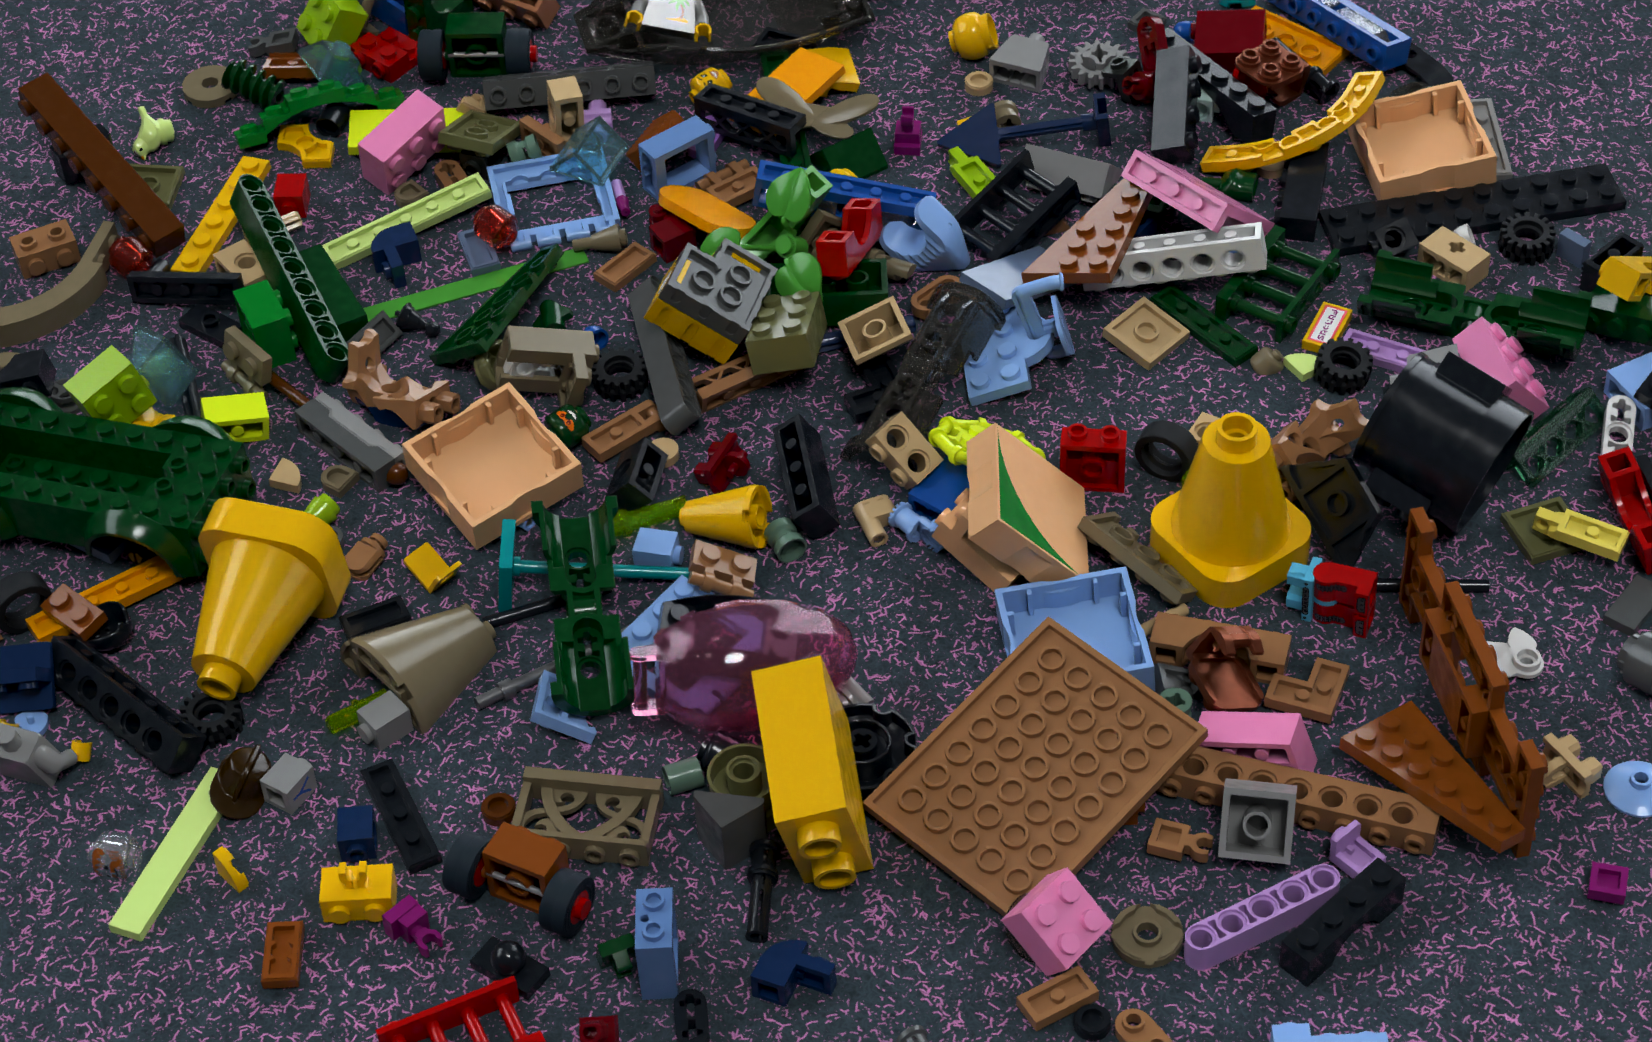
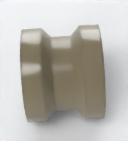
M1001 100L994 104L998 128L1022 125L1021 118L1018 115V108L1014 102Z

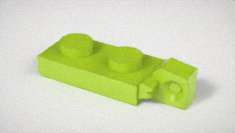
M959 146L948 150L949 170L972 198L980 193L996 177L977 155L968 158Z

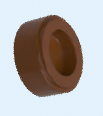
M493 793L483 800L481 813L483 820L487 824L500 827L503 821L507 823L512 822L516 809L515 800L512 796L506 793Z

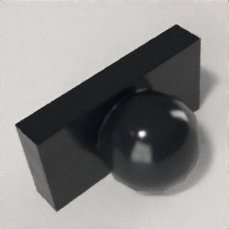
M494 936L470 960L472 969L493 981L503 980L514 975L519 996L526 1000H529L550 977L549 968L527 956L524 948L518 942L512 940L501 941Z

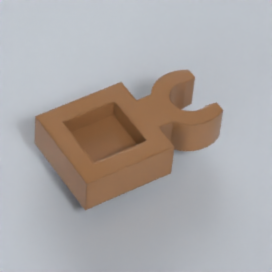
M1156 817L1147 843V853L1177 861H1182L1183 855L1188 854L1197 862L1207 863L1209 850L1199 847L1212 848L1214 836L1204 832L1193 835L1190 834V825Z

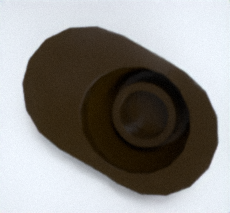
M257 744L254 748L241 747L228 754L222 760L212 780L209 796L216 811L223 816L235 820L247 819L255 815L262 807L265 800L259 780L272 766L269 758L261 751V745Z

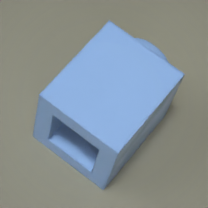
M640 527L632 549L634 565L668 567L682 565L684 546L679 545L678 532Z

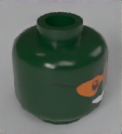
M564 404L547 415L544 421L545 427L556 434L569 450L582 442L581 437L590 432L589 427L592 425L586 412L579 405L574 407L571 404Z

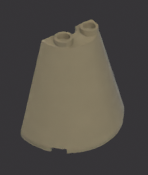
M464 603L460 607L350 638L342 644L340 655L341 661L359 678L362 679L372 672L388 686L410 709L413 727L423 735L495 655L497 649L493 639L497 635L488 621L481 622L473 609L467 603Z

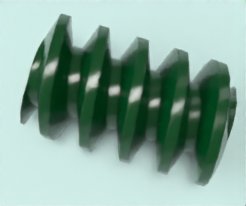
M242 59L238 64L233 61L227 66L221 80L222 88L230 89L233 94H240L242 99H249L254 105L259 104L263 110L269 106L281 103L285 92V80H280L275 85L276 76L274 74H271L266 80V70L262 69L256 74L257 65L255 64L246 69V59Z

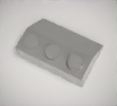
M1027 143L1025 149L1030 152L1035 172L1055 185L1060 184L1069 176L1078 184L1081 201L1096 204L1118 182L1123 172V169L1109 163ZM1024 180L1026 181L1025 187L1042 191L1027 180Z

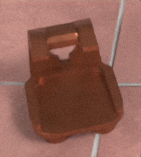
M1266 39L1260 46L1254 49H1244L1234 62L1238 70L1257 83L1268 87L1267 92L1274 96L1272 101L1278 106H1285L1302 94L1311 69V65L1300 59L1299 55L1291 53L1274 39Z
M1249 625L1209 627L1186 650V655L1190 661L1188 666L1189 679L1194 685L1198 686L1204 699L1203 705L1208 711L1246 712L1255 710L1260 706L1264 698L1263 692L1248 664L1236 654L1238 647H1248L1253 655L1264 654L1260 636ZM1216 640L1218 645L1213 647V643Z

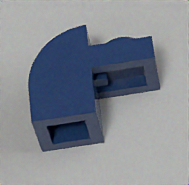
M411 222L386 228L378 233L372 241L371 251L375 272H383L386 280H392L395 289L407 286L404 266L422 261L418 238Z
M802 940L782 941L768 948L761 955L750 975L753 997L784 1007L787 1006L797 985L828 995H832L837 985L836 965L823 957L809 956L808 942Z

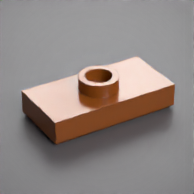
M303 921L267 922L261 974L263 989L299 987L305 932Z

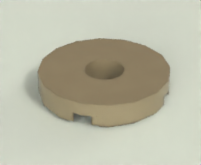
M220 65L203 66L188 74L182 83L184 98L187 102L188 100L191 101L192 105L198 108H214L226 104L225 100H228L230 97L233 100L237 95L233 94L230 89L227 90L221 86L222 76L227 67ZM210 85H216L213 88H206Z
M1150 903V906L1140 907L1141 904H1135L1122 910L1113 921L1111 942L1114 951L1123 961L1135 967L1150 969L1164 966L1177 957L1182 950L1184 934L1180 919L1171 910ZM1143 930H1151L1157 936L1154 939L1145 940L1140 938L1138 933Z

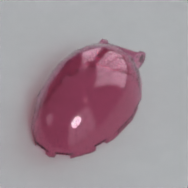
M738 599L715 604V608L697 613L691 611L681 616L679 622L666 629L662 627L653 636L654 645L636 646L629 650V658L633 661L634 702L631 704V713L635 716L667 714L678 723L704 731L760 730L751 671L821 655L837 695L840 697L856 666L858 649L847 625L823 609L817 608L815 611L800 607L799 603L787 600ZM655 661V699H648L647 662Z

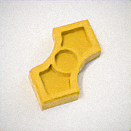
M309 124L280 125L277 139L278 150L289 151L299 156L302 160L303 168H332L335 152L334 142L322 140L312 135Z

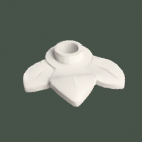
M1514 627L1510 631L1507 643L1487 641L1488 645H1493L1496 651L1497 665L1500 671H1505L1508 678L1518 676L1531 679L1542 673L1544 661L1539 651L1536 650L1537 643L1533 637L1523 630Z

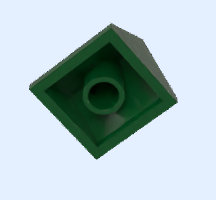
M871 127L810 155L811 164L819 171L830 172L836 168H846L862 179H866L888 168V163Z

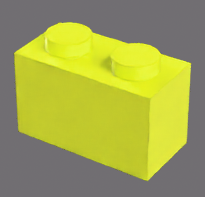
M264 392L201 398V417L223 428L234 441L244 443L269 439V414Z

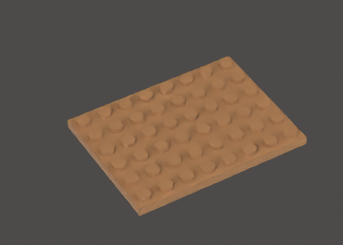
M1048 616L862 803L864 810L1005 917L1046 875L1068 867L1075 876L1208 737V729Z

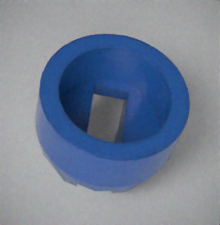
M1193 21L1178 22L1173 30L1192 44L1191 23Z
M596 325L588 326L584 329V331H593L595 344L599 345L600 350L606 347L609 340L606 330Z

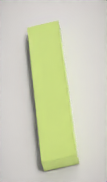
M477 172L322 246L336 268L341 269L371 255L372 241L382 230L410 221L416 234L492 198V192Z
M210 767L108 924L110 932L141 942L147 935L222 817V814L217 812L212 805L209 796L210 786L218 768Z

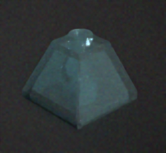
M321 40L301 48L298 52L319 82L333 79L334 82L339 81L342 86L346 87L356 83L368 84L359 60L350 50L351 47L345 42Z

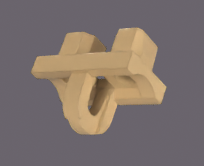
M1552 732L1544 736L1542 741L1545 743V747L1542 752L1547 759L1548 773L1544 774L1543 785L1546 788H1552L1564 782L1580 799L1589 795L1591 784L1601 777L1602 764L1595 757H1588L1580 761L1577 756L1580 755L1581 746L1572 734L1559 739Z

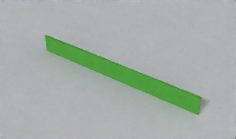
M571 249L564 251V254L557 262L558 265L548 274L589 263V260L584 250L574 252ZM525 263L382 302L363 309L367 314L369 322L382 310L390 318L397 317L394 315L396 310L401 311L408 302L412 304L416 311L455 301L500 288Z

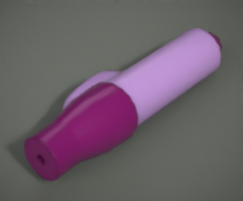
M614 179L611 181V186L617 208L622 216H628L631 212L628 197L621 180Z

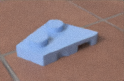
M543 670L539 678L530 721L544 728L558 731L591 744L597 733L595 727L588 726L585 719L586 716L567 713L554 704L551 696L550 682H557L556 674Z

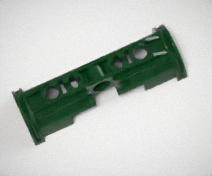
M1379 249L1371 290L1368 295L1360 294L1357 300V311L1361 315L1381 317L1394 324L1446 335L1454 338L1482 316L1491 324L1494 322L1499 324L1508 338L1514 336L1522 345L1523 352L1540 356L1560 355V357L1575 360L1580 352L1586 333L1594 293L1579 290V293L1575 294L1535 285L1532 299L1497 292L1494 301L1464 296L1466 285L1432 279L1434 264L1395 257L1393 252Z
M617 495L605 496L603 504L598 509L589 513L588 517L559 519L558 515L549 512L544 507L542 500L531 501L533 520L541 530L543 555L547 560L550 592L554 595L561 594L566 602L567 618L553 619L556 640L553 642L557 682H550L552 700L561 710L579 716H600L619 711L636 700L640 694L641 685L639 675L632 676L628 636L622 637L619 614L603 615L601 596L603 591H611L616 587L612 555L616 549L613 519L618 511ZM579 557L583 558L587 564L584 567L575 568L569 564V561ZM583 579V588L577 587V580ZM584 641H590L591 655L585 656ZM587 667H594L599 670L600 674L595 678H587L582 675L581 671Z

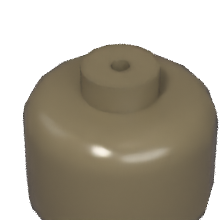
M1267 346L1261 348L1250 359L1253 370L1259 375L1276 374L1284 368L1281 352Z

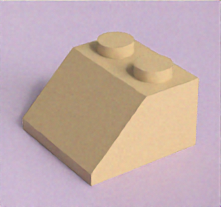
M894 296L837 322L857 366L914 339Z

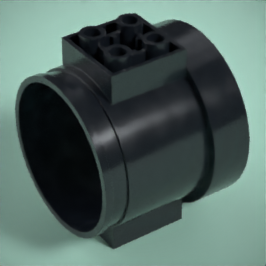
M1450 351L1442 363H1436L1429 359L1428 355L1420 352L1405 366L1378 404L1358 440L1352 460L1359 465L1362 464L1372 473L1366 484L1378 504L1383 507L1395 506L1398 508L1396 515L1407 522L1410 509L1423 507L1429 519L1433 518L1455 533H1458L1471 520L1501 478L1523 441L1533 420L1534 412L1508 397L1513 389Z

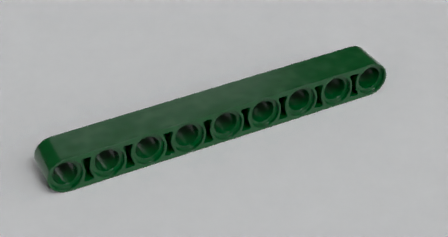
M243 174L239 176L229 201L272 289L279 290L284 304L282 308L289 309L294 322L292 328L315 374L325 382H338L348 363V346L264 183L254 175Z

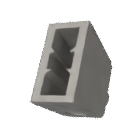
M1031 33L1029 37L1011 35L989 59V74L993 77V82L1040 93L1050 63V45L1045 42L1044 37L1039 33Z

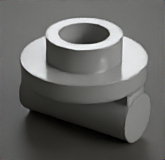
M852 676L846 678L842 685L836 689L842 706L858 703L873 704L874 699Z

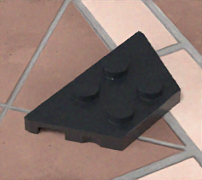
M1345 457L1328 461H1314L1282 466L1280 469L1333 562L1354 567L1383 516V512L1352 458Z

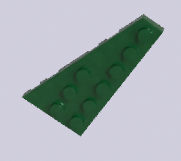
M554 244L541 248L429 355L436 366L444 363L452 365L460 359L465 358L468 361L474 358L475 355L486 353L510 321L519 315L518 311L547 274L558 265V260L564 254L560 246Z

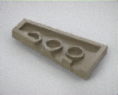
M1115 511L1083 516L1078 528L1086 534L1087 540L1096 546H1102L1111 553L1110 557L1116 563L1129 567L1135 572V577L1140 582L1152 585L1160 592L1159 595L1163 600L1173 605L1193 600L1198 590L1172 565L1161 564L1159 562L1160 554L1153 547L1140 544L1137 541L1140 535L1132 527L1123 528L1119 524L1121 517Z

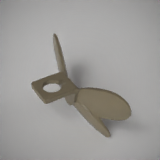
M762 77L756 83V89L765 101L806 114V125L803 128L815 129L826 137L834 139H847L854 134V130L847 123L869 114L879 104V97L875 94L858 95L832 107L806 103L791 87L776 78Z

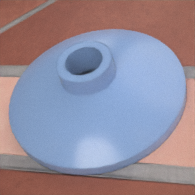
M1626 761L1615 765L1607 772L1603 782V791L1606 799L1614 808L1633 817H1652L1651 763Z

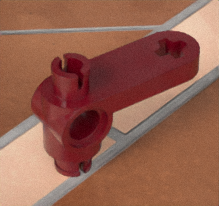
M1145 16L1139 21L1137 26V37L1144 71L1135 72L1132 77H1125L1122 81V87H1129V89H1123L1125 95H1132L1135 100H1140L1144 104H1151L1154 102L1156 51L1168 49L1162 20L1156 16Z

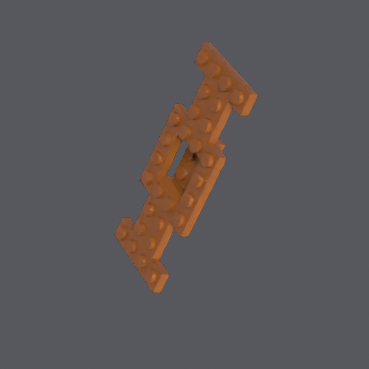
M1423 507L1412 508L1409 511L1399 602L1409 624L1421 622L1423 625L1419 657L1465 759L1471 758L1479 777L1491 774L1505 806L1526 829L1524 840L1511 847L1515 858L1529 856L1532 841L1536 839L1535 822L1540 817L1539 800L1544 795V774L1548 773L1546 756L1543 752L1538 751L1533 739L1518 740L1516 724L1514 721H1509L1506 715L1504 699L1505 693L1509 692L1510 688L1508 676L1505 671H1500L1497 665L1496 651L1493 645H1488L1485 639L1482 621L1476 619L1472 612L1473 607L1469 594L1463 593L1458 581L1446 583L1442 567H1437L1434 561L1432 545L1433 540L1437 538V528L1434 520L1428 518ZM1466 659L1477 684L1466 686L1461 667L1458 663L1460 660Z

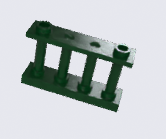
M1274 225L1265 236L1267 248L1266 270H1259L1255 273H1235L1216 295L1215 316L1226 322L1233 312L1238 313L1240 311L1275 325V342L1281 343L1288 334L1292 335L1295 332L1300 318L1328 283L1338 278L1342 264L1339 263L1340 250L1334 248L1328 257L1322 260L1288 247L1285 242L1286 229ZM1285 258L1316 271L1311 278H1308L1273 263L1277 259ZM1269 275L1302 289L1294 296L1263 284L1259 280ZM1255 293L1287 307L1282 314H1278L1244 299L1248 294L1252 295Z

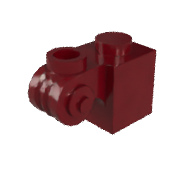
M659 203L649 208L651 248L666 264L676 260L688 242L697 247L696 238L698 237V232L694 225L667 211Z

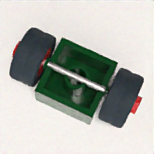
M504 12L448 13L445 31L442 29H424L419 32L417 47H415V61L418 64L420 77L425 81L445 80L449 65L452 78L534 72L535 62L538 61V48L534 44V36L531 29H507Z

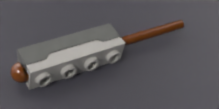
M272 371V378L269 384L300 407L294 411L299 433L341 465L359 472L360 479L378 493L390 485H401L407 480L409 472L405 464L403 448L399 444L394 445L385 438L379 429H373L365 423L360 415L353 414L347 410L340 400L331 398L325 392L310 400Z

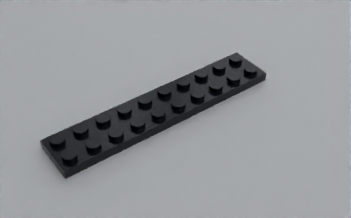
M1606 163L1499 180L1491 184L1479 183L1472 187L1450 188L1439 192L1432 191L1412 196L1394 197L1319 210V220L1332 249H1339V257L1369 252L1367 236L1374 230L1405 216L1418 242L1421 243L1441 226L1453 232L1457 227L1468 224L1474 235L1500 230L1502 222H1506V218L1509 216L1514 218L1516 213H1519L1521 217L1524 216V212H1530V217H1534L1536 213L1540 215V220L1546 217L1549 219V222L1624 210L1627 201ZM1385 235L1384 241L1386 245L1395 248V239L1390 235Z

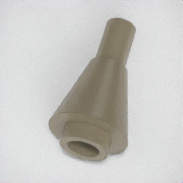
M619 223L592 234L591 237L572 240L574 252L587 249L621 252L623 251V246H628L626 229H620Z

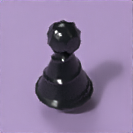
M410 302L406 303L401 311L396 310L394 314L397 316L396 326L400 330H425L426 335L429 337H437L441 331L437 322L427 323L422 318V315L412 307Z

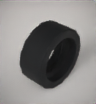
M1159 420L1153 421L1146 426L1136 442L1134 451L1138 463L1148 474L1169 482L1181 481L1187 476L1199 445L1194 436L1185 427L1175 422ZM1153 442L1163 443L1171 447L1181 460L1171 459L1163 455L1156 449Z
M19 571L7 575L0 580V629L3 632L13 635L29 631L25 619L43 611L40 605L52 592L39 574L32 571ZM28 593H36L32 602L23 609L15 612H6L7 607L18 597Z

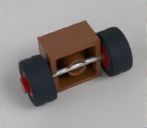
M504 821L492 838L482 836L473 831L463 832L450 848L443 867L442 883L449 892L475 900L489 887L491 896L539 914L538 919L541 927L563 937H573L579 932L588 918L594 901L595 882L590 876L569 868L566 845L555 838H546L531 832L526 827L514 826Z

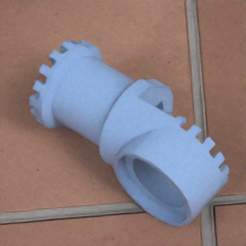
M900 502L899 505H895L896 509H892L894 513L891 512L888 517L890 526L902 530L910 542L916 543L922 540L926 543V546L930 545V549L934 548L933 552L938 553L944 548L931 537L938 527L935 523L936 519L930 521L925 516H919L912 510V505L908 502Z

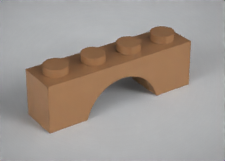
M1157 612L1149 641V650L1153 663L1184 667L1189 662L1186 655L1187 648L1209 627L1237 625ZM1254 629L1260 636L1264 654L1253 655L1248 647H1238L1236 654L1245 660L1257 682L1270 684L1274 673L1286 675L1292 635ZM1216 640L1213 643V647L1218 645Z

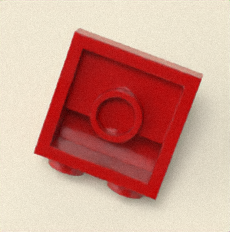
M389 26L377 36L367 32L349 45L350 59L356 67L363 68L371 72L376 78H382L392 84L418 65L415 61V47H417L418 41Z
M1081 423L1062 427L1060 470L1084 487V491L1124 493L1127 431L1119 430L1114 425H1107L1102 429L1087 428Z

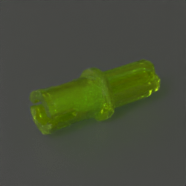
M383 688L360 700L353 699L350 706L326 717L325 723L329 731L335 734L358 723L356 711L387 691Z

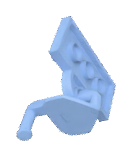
M1059 272L1058 275L1044 277L1015 287L1011 293L1015 306L1003 310L994 303L989 302L956 312L968 398L972 406L1032 389L1028 367L1040 362L1045 357L1058 359L1075 354L1066 319L1057 296H1051L1054 318L1047 320L1040 316L1032 297L1056 289L1063 291L1064 277L1062 272ZM1054 336H1059L1061 344L1054 346Z

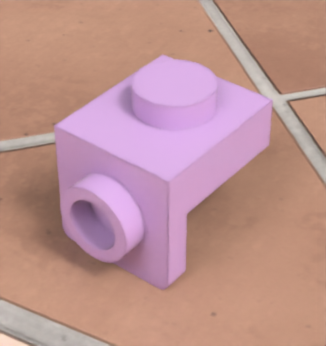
M1353 820L1346 827H1339L1330 838L1329 860L1353 879L1377 858L1386 863V856L1360 836L1361 823L1357 820Z

